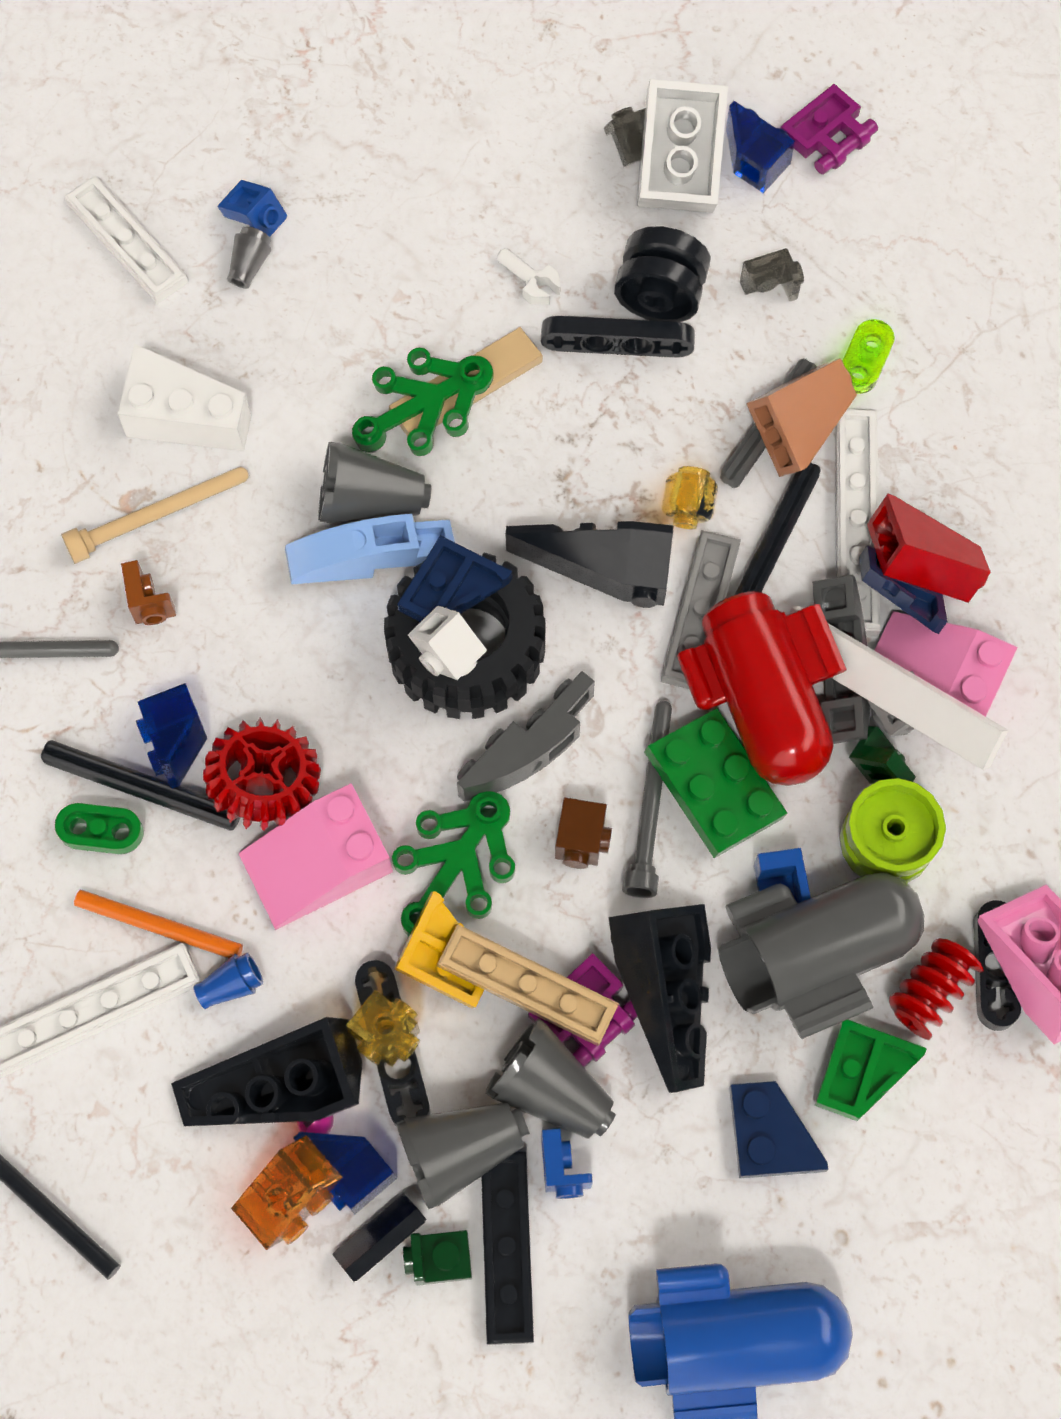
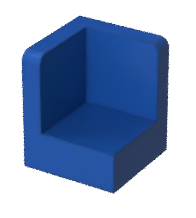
M801 848L757 854L753 867L758 891L781 883L790 889L797 903L811 898Z

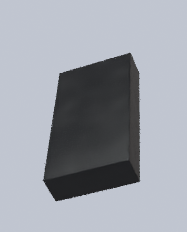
M403 1193L332 1255L352 1281L355 1282L423 1225L427 1219Z

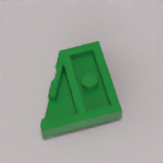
M851 1020L841 1022L814 1106L858 1121L925 1055L927 1048Z

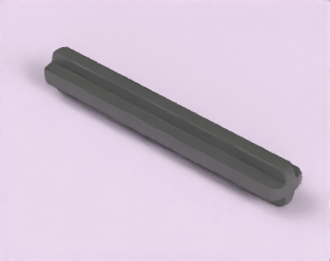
M800 359L783 384L817 366L807 359ZM755 423L721 471V481L732 488L740 486L766 448Z

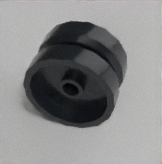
M664 226L639 229L627 240L623 254V265L619 268L614 294L623 307L646 320L671 322L689 320L698 311L702 297V285L706 282L711 256L705 245L694 236L681 230Z

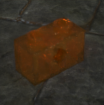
M304 1136L280 1149L231 1209L266 1250L283 1240L289 1245L308 1229L309 1225L305 1222L310 1214L312 1216L317 1215L333 1200L334 1196L330 1191L341 1180L342 1176L307 1136Z

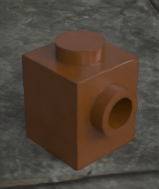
M564 797L555 845V859L563 860L562 863L565 866L576 869L588 868V865L598 866L600 852L608 854L612 828L604 827L607 804Z

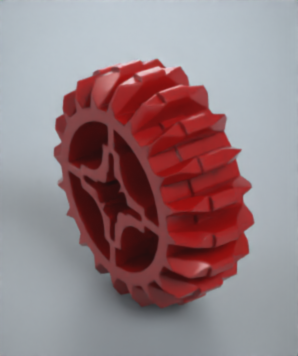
M260 717L256 722V727H250L243 720L239 725V732L227 727L224 732V739L215 738V741L212 743V751H208L205 757L206 768L203 770V781L207 784L206 794L208 799H214V807L217 812L227 810V818L230 823L241 817L246 829L252 824V821L260 822V827L265 831L268 828L269 821H274L277 825L282 826L286 821V816L290 818L312 803V796H315L319 790L318 779L320 778L321 768L317 764L316 749H308L309 741L307 736L296 738L294 726L286 731L280 730L281 724L278 719L272 724V727L264 726V722ZM238 761L241 765V771L239 772V777L232 781L227 772ZM291 767L295 772L296 779L287 787L283 783V776H285V770Z

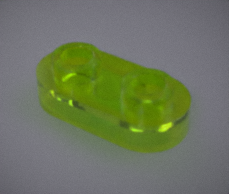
M867 320L857 327L842 360L844 367L851 375L852 385L856 394L867 393L876 386L892 350L895 339L894 332L887 323L881 320ZM874 342L878 347L873 348L868 346L867 343ZM853 374H861L864 376V379L856 378Z

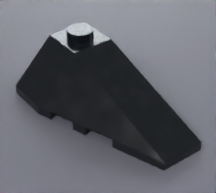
M635 521L618 522L617 529L597 530L594 523H580V528L574 531H563L562 528L554 524L506 526V551L621 601L632 602L633 605L642 608H651L655 605L664 606L674 526Z
M705 904L608 917L616 966L668 1092L675 1093L704 1086L707 1032L700 1025L701 1004L708 1003L709 988L702 986L703 964L709 963L711 960V943Z
M325 1017L175 1081L171 1085L184 1126L320 1121L359 1104L363 1061L349 1019Z

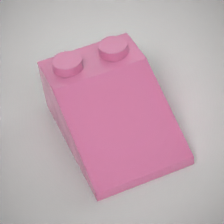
M893 611L874 651L904 669L913 671L916 676L986 717L1018 647L978 629L946 623L941 632L937 634L912 616Z
M352 783L313 801L288 818L282 826L278 825L239 853L275 930L393 872L390 857Z
M1044 885L980 915L977 922L1024 1012L1053 1044L1061 1041V899L1047 885Z

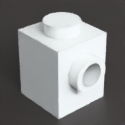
M437 606L408 634L409 638L422 653L419 657L420 662L435 676L442 674L458 680L461 676L471 672L475 668L477 660L487 651L459 612Z

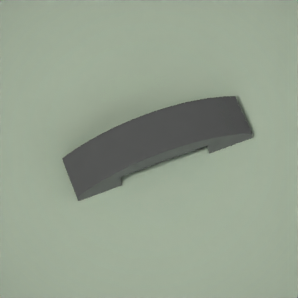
M846 575L812 582L814 605L820 604L827 623L867 646L864 617L855 576ZM833 678L826 679V701L821 702V708L832 732L833 744L867 739L870 721V705L867 702L868 700Z

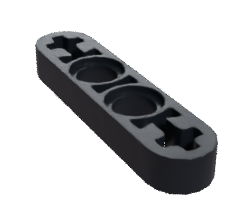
M551 316L542 322L540 341L545 348L560 352L677 358L693 353L695 330L691 325L682 322Z
M379 960L368 961L357 970L355 986L389 1115L397 1127V1122L406 1118L405 1115H397V1111L402 1110L404 1104L400 1091L391 1095L390 1089L406 1088L417 1082L418 1088H409L413 1104H422L423 1108L416 1112V1117L430 1115V1105L394 973L385 962ZM378 972L380 978H388L387 981L381 984L385 1001L394 997L395 1002L377 1004L372 987L363 986L364 983L370 981V973ZM368 1004H377L371 1009H368ZM383 1013L395 1014L400 1022L398 1030L390 1036L378 1034L374 1029L376 1018ZM395 1055L406 1056L411 1062L410 1072L401 1079L391 1078L386 1073V1063Z

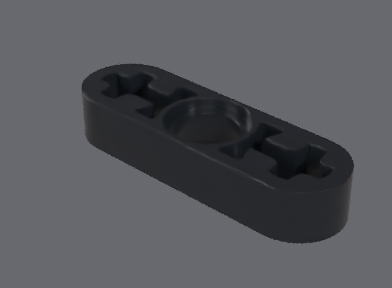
M999 900L985 903L975 915L973 922L974 953L983 967V973L975 971L977 1015L985 1027L994 1031L1008 1029L1017 1021L1021 1014V1005L1006 976H994L988 972L985 966L986 957L994 954L990 945L985 946L984 942L988 943L977 921L980 915L1006 904ZM986 985L991 986V987H995V988L986 989ZM1009 985L1010 989L1004 988L1000 992L1001 1005L1009 1007L1010 1011L1002 1017V1020L997 1019L996 1012L989 1010L988 1006H991L996 1000V987Z

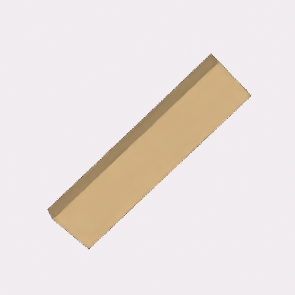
M521 327L472 355L487 359L494 372V378L490 387L484 393L475 395L473 404L542 363L543 355ZM479 370L471 371L466 376L474 377L479 373ZM439 375L427 383L438 385L449 378ZM458 393L445 400L436 426L443 423V416L446 412L454 409ZM404 396L389 405V411L414 397ZM423 412L399 425L407 437L412 430L418 428Z
M457 924L437 963V967L596 1046H599L619 1003Z

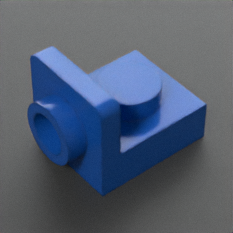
M240 180L217 206L225 218L261 230L269 237L287 218L285 210L271 188L245 180Z
M560 1129L542 1130L541 1145L545 1192H556L557 1199H571L584 1196L583 1189H590L592 1187V1173L564 1175V1169H572L570 1141H561Z

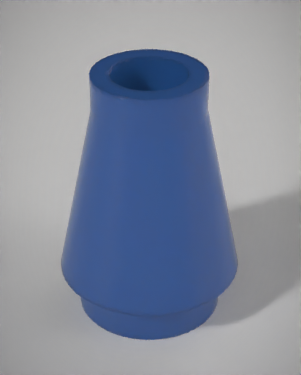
M245 953L240 957L234 954L203 981L194 985L193 989L201 1006L207 1009L216 1004L255 994V988L263 985V978L250 954Z

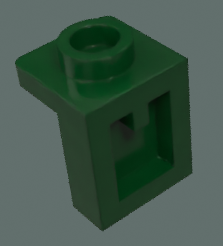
M876 726L868 727L867 739L860 740L849 756L870 784H874L879 780L896 778L913 782L916 778L906 765L903 754L894 748L879 727Z
M467 1230L421 1235L420 1233L410 1234L411 1245L403 1246L405 1275L414 1274V1282L417 1286L472 1279Z

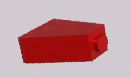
M887 493L867 523L884 576L969 603L978 589L985 585L991 573L981 546L894 495Z

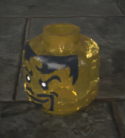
M683 466L678 468V472L672 473L667 477L661 507L666 516L674 519V526L693 530L697 529L698 523L708 522L713 518L718 485L715 480L710 478V472L698 467Z

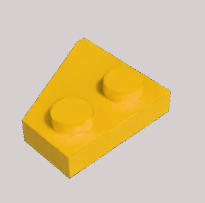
M433 891L430 893L394 970L471 1009L476 1008L484 989L437 967V963L457 924L461 926L463 924L456 921L443 903L445 900L442 896Z

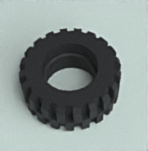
M485 552L482 554L483 557L496 563L495 555ZM505 561L502 566L512 571L511 582L470 608L484 611L495 617L505 628V639L497 650L489 656L477 660L475 668L468 674L461 676L458 680L442 674L435 676L420 662L419 657L422 653L408 636L420 622L398 611L397 605L413 578L404 576L397 584L398 595L390 596L386 607L388 616L384 618V634L389 663H391L393 675L398 684H404L405 693L413 701H418L420 698L423 699L424 709L433 713H437L439 708L446 709L448 718L460 719L461 712H471L472 719L483 718L484 710L493 707L494 712L497 714L507 709V699L512 697L514 701H519L527 693V683H535L540 674V663L544 662L546 622L543 617V604L540 595L534 594L532 582L527 576L518 578L517 567L510 562ZM423 562L413 568L414 577L420 569Z

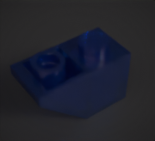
M733 101L729 105L726 126L733 173L764 193L791 164L795 140L790 138L784 130L775 128L760 118L752 109L745 108L736 101Z
M186 683L137 701L143 718L136 720L137 727L144 743L152 742L154 750L147 752L155 775L164 774L171 789L180 786L208 739Z
M299 1132L293 1137L294 1141L301 1148L294 1156L310 1175H313L317 1170L329 1183L323 1191L339 1211L348 1206L355 1215L397 1179L393 1170L365 1137Z

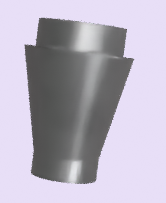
M242 227L241 232L235 234L230 272L227 277L231 284L240 288H249L252 279L271 252V247L269 246L271 238L266 233L253 227Z

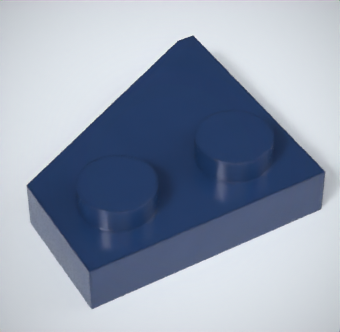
M440 535L398 602V611L419 622L437 606L462 614L508 585L512 580V571Z
M867 545L859 556L862 581L931 631L939 634L948 622L943 594L884 576L875 548Z
M776 1081L730 1085L729 1091L739 1179L820 1173L829 1170L828 1162Z

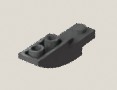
M581 671L573 681L568 678L558 687L553 696L555 701L546 711L541 708L533 714L526 725L527 731L514 721L505 731L501 728L498 729L485 745L487 751L477 761L474 759L468 761L458 773V797L466 802L482 792L492 791L497 793L508 789L542 770L565 752L580 737V721L575 716L594 697L595 681Z

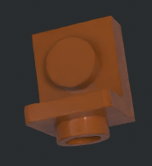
M138 560L121 563L128 608L136 624L156 625L164 622L167 618L176 616L175 606L170 594L162 593L155 595L151 574H143Z

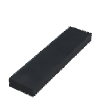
M526 1151L515 1152L481 1176L487 1345L534 1343Z

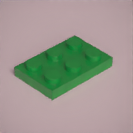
M717 708L648 745L644 751L713 858L720 856L779 822L788 814L766 780L757 774L749 761L744 747Z

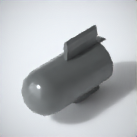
M886 872L866 874L800 903L796 902L792 892L786 885L781 883L775 884L726 905L727 914L740 937L721 945L719 958L727 982L743 1010L756 1014L770 1007L776 1011L785 1009L799 1037L804 1039L873 1009L872 1002L857 976L903 957L916 946L924 932L925 916L918 894L904 879Z

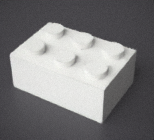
M650 79L646 96L637 206L714 212L718 205L728 86Z

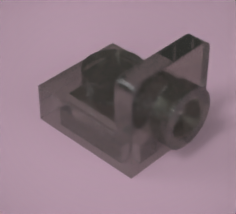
M627 107L611 114L612 120L604 127L606 135L612 134L623 167L641 161L645 108L634 112L632 107Z
M788 248L743 262L740 284L745 295L756 291L760 293L768 292L781 284L789 301L798 299L800 286L804 283V274L798 261L793 262Z

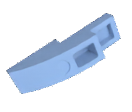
M412 513L391 515L343 524L298 539L285 546L291 584L373 578L375 569L417 566L425 561L440 535L455 542L450 520L414 522Z

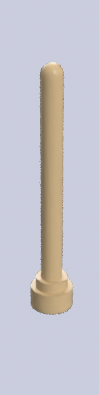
M243 467L235 468L93 530L87 531L84 528L78 531L77 528L62 533L61 536L74 564L90 558L89 553L96 551L95 546L244 483L248 479V471Z

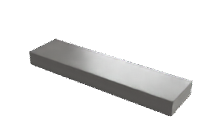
M701 530L662 673V683L689 689L677 655L681 651L704 644L707 637L702 627V619L712 606L726 599L741 542L740 539Z

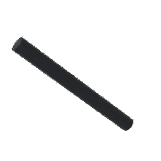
M0 1154V1181L107 1280L112 1278L121 1265Z

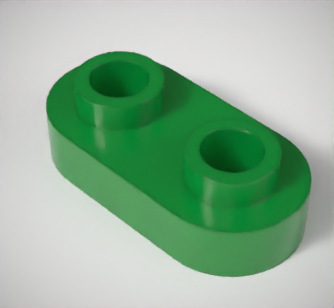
M74 803L64 807L55 819L56 834L66 846L72 849L127 854L140 845L144 835L142 823L136 814L125 808ZM80 823L87 824L86 830L82 834H73L76 825ZM119 829H129V834L126 838H115L116 832Z

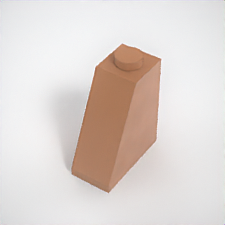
M841 358L817 366L746 403L779 477L802 471L809 466L857 396L852 385L851 375L844 367Z

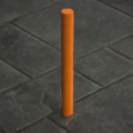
M81 889L74 900V906L226 958H231L234 954L240 957L243 950V944Z

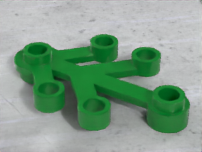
M419 347L411 350L407 356V363L412 373L415 375L432 373L449 378L438 385L395 375V372L390 367H379L372 375V382L379 393L390 394L393 392L414 398L377 418L372 416L359 418L352 428V436L356 445L365 452L377 451L385 444L387 431L423 412L418 428L409 433L407 443L414 455L425 456L429 454L433 449L432 437L444 402L457 393L458 397L455 407L445 413L443 425L446 432L452 437L464 435L469 428L467 419L475 395L484 393L493 381L494 372L490 362L481 356H468L457 363L431 357L425 348ZM417 359H426L422 365H414ZM479 370V373L474 377L466 376L471 371ZM383 377H391L387 384H379ZM454 419L462 420V423L457 427L449 426ZM374 427L371 433L361 434L364 429ZM417 439H427L424 445L414 446Z
M486 791L473 797L466 809L444 814L426 810L417 816V832L425 839H434L440 835L441 831L468 827L460 840L416 850L411 846L403 845L393 852V866L398 873L404 875L411 874L420 867L445 862L421 900L410 903L402 911L401 924L407 936H410L415 926L410 921L411 915L422 911L431 892L435 891L444 898L461 871L468 895L465 902L467 913L475 919H483L490 914L492 900L490 895L484 891L475 849L483 837L486 836L492 857L489 863L491 878L498 883H507L512 880L515 875V863L507 854L502 829L508 824L510 819V806L502 795ZM485 806H493L497 812L492 817H485L481 814V810ZM426 819H433L437 822V826L435 829L427 831L421 827L422 822ZM403 854H409L414 860L408 866H401L397 862L398 858ZM498 863H507L510 866V871L505 875L497 874L494 868ZM476 898H482L487 902V906L481 911H476L471 908V902Z

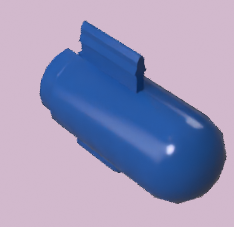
M717 1263L656 1269L658 1288L656 1303L634 1305L629 1311V1332L635 1382L641 1387L665 1385L666 1394L672 1396L674 1419H758L756 1387L818 1381L836 1374L849 1357L853 1337L852 1324L847 1308L839 1297L825 1286L809 1282L730 1289L729 1272L726 1267Z

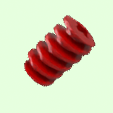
M939 938L934 940L931 945L932 952L924 953L920 960L921 965H916L911 969V979H904L900 983L899 989L901 993L895 992L889 997V1004L896 1018L910 1031L925 1040L932 1038V1033L925 1026L927 1022L937 1027H941L943 1024V1020L936 1010L940 1009L947 1013H952L954 1010L947 996L950 995L959 1000L963 999L964 992L957 985L958 982L967 986H973L975 983L974 978L968 972L969 968L983 973L981 963L969 950L948 939Z

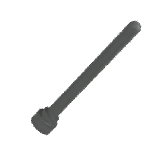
M113 640L0 642V658L112 657L119 651L118 644Z
M660 701L656 704L650 744L669 734L672 706L667 701ZM649 759L635 863L631 864L629 870L624 873L622 891L625 894L639 898L655 897L659 882V876L655 874L656 868L652 866L663 780Z

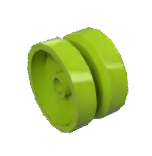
M900 778L879 780L861 792L843 820L839 837L842 855L852 871L860 877L866 874L886 872L902 878L908 883L922 874L941 849L946 832V824L943 810L933 794L919 784Z

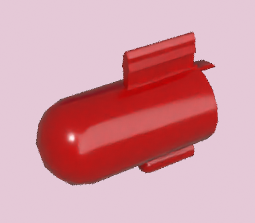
M758 591L740 593L718 602L705 613L702 619V627L707 637L704 644L681 651L677 655L696 706L702 710H708L727 702L749 761L760 777L772 784L784 786L807 783L823 771L830 761L834 747L832 732L812 685L847 670L820 604L803 608L786 616L785 612L775 610L770 596Z

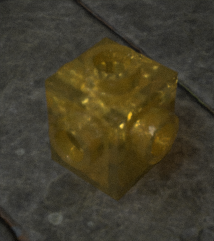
M376 990L373 991L346 1025L350 1035L360 1042L356 1049L376 1065L381 1060L391 1067L394 1066L398 1059L405 1062L413 1054L421 1041L417 1038V1035L420 1033L419 1025L414 1020L418 1014L401 999L396 998L392 1003ZM386 1029H393L388 1034H381Z

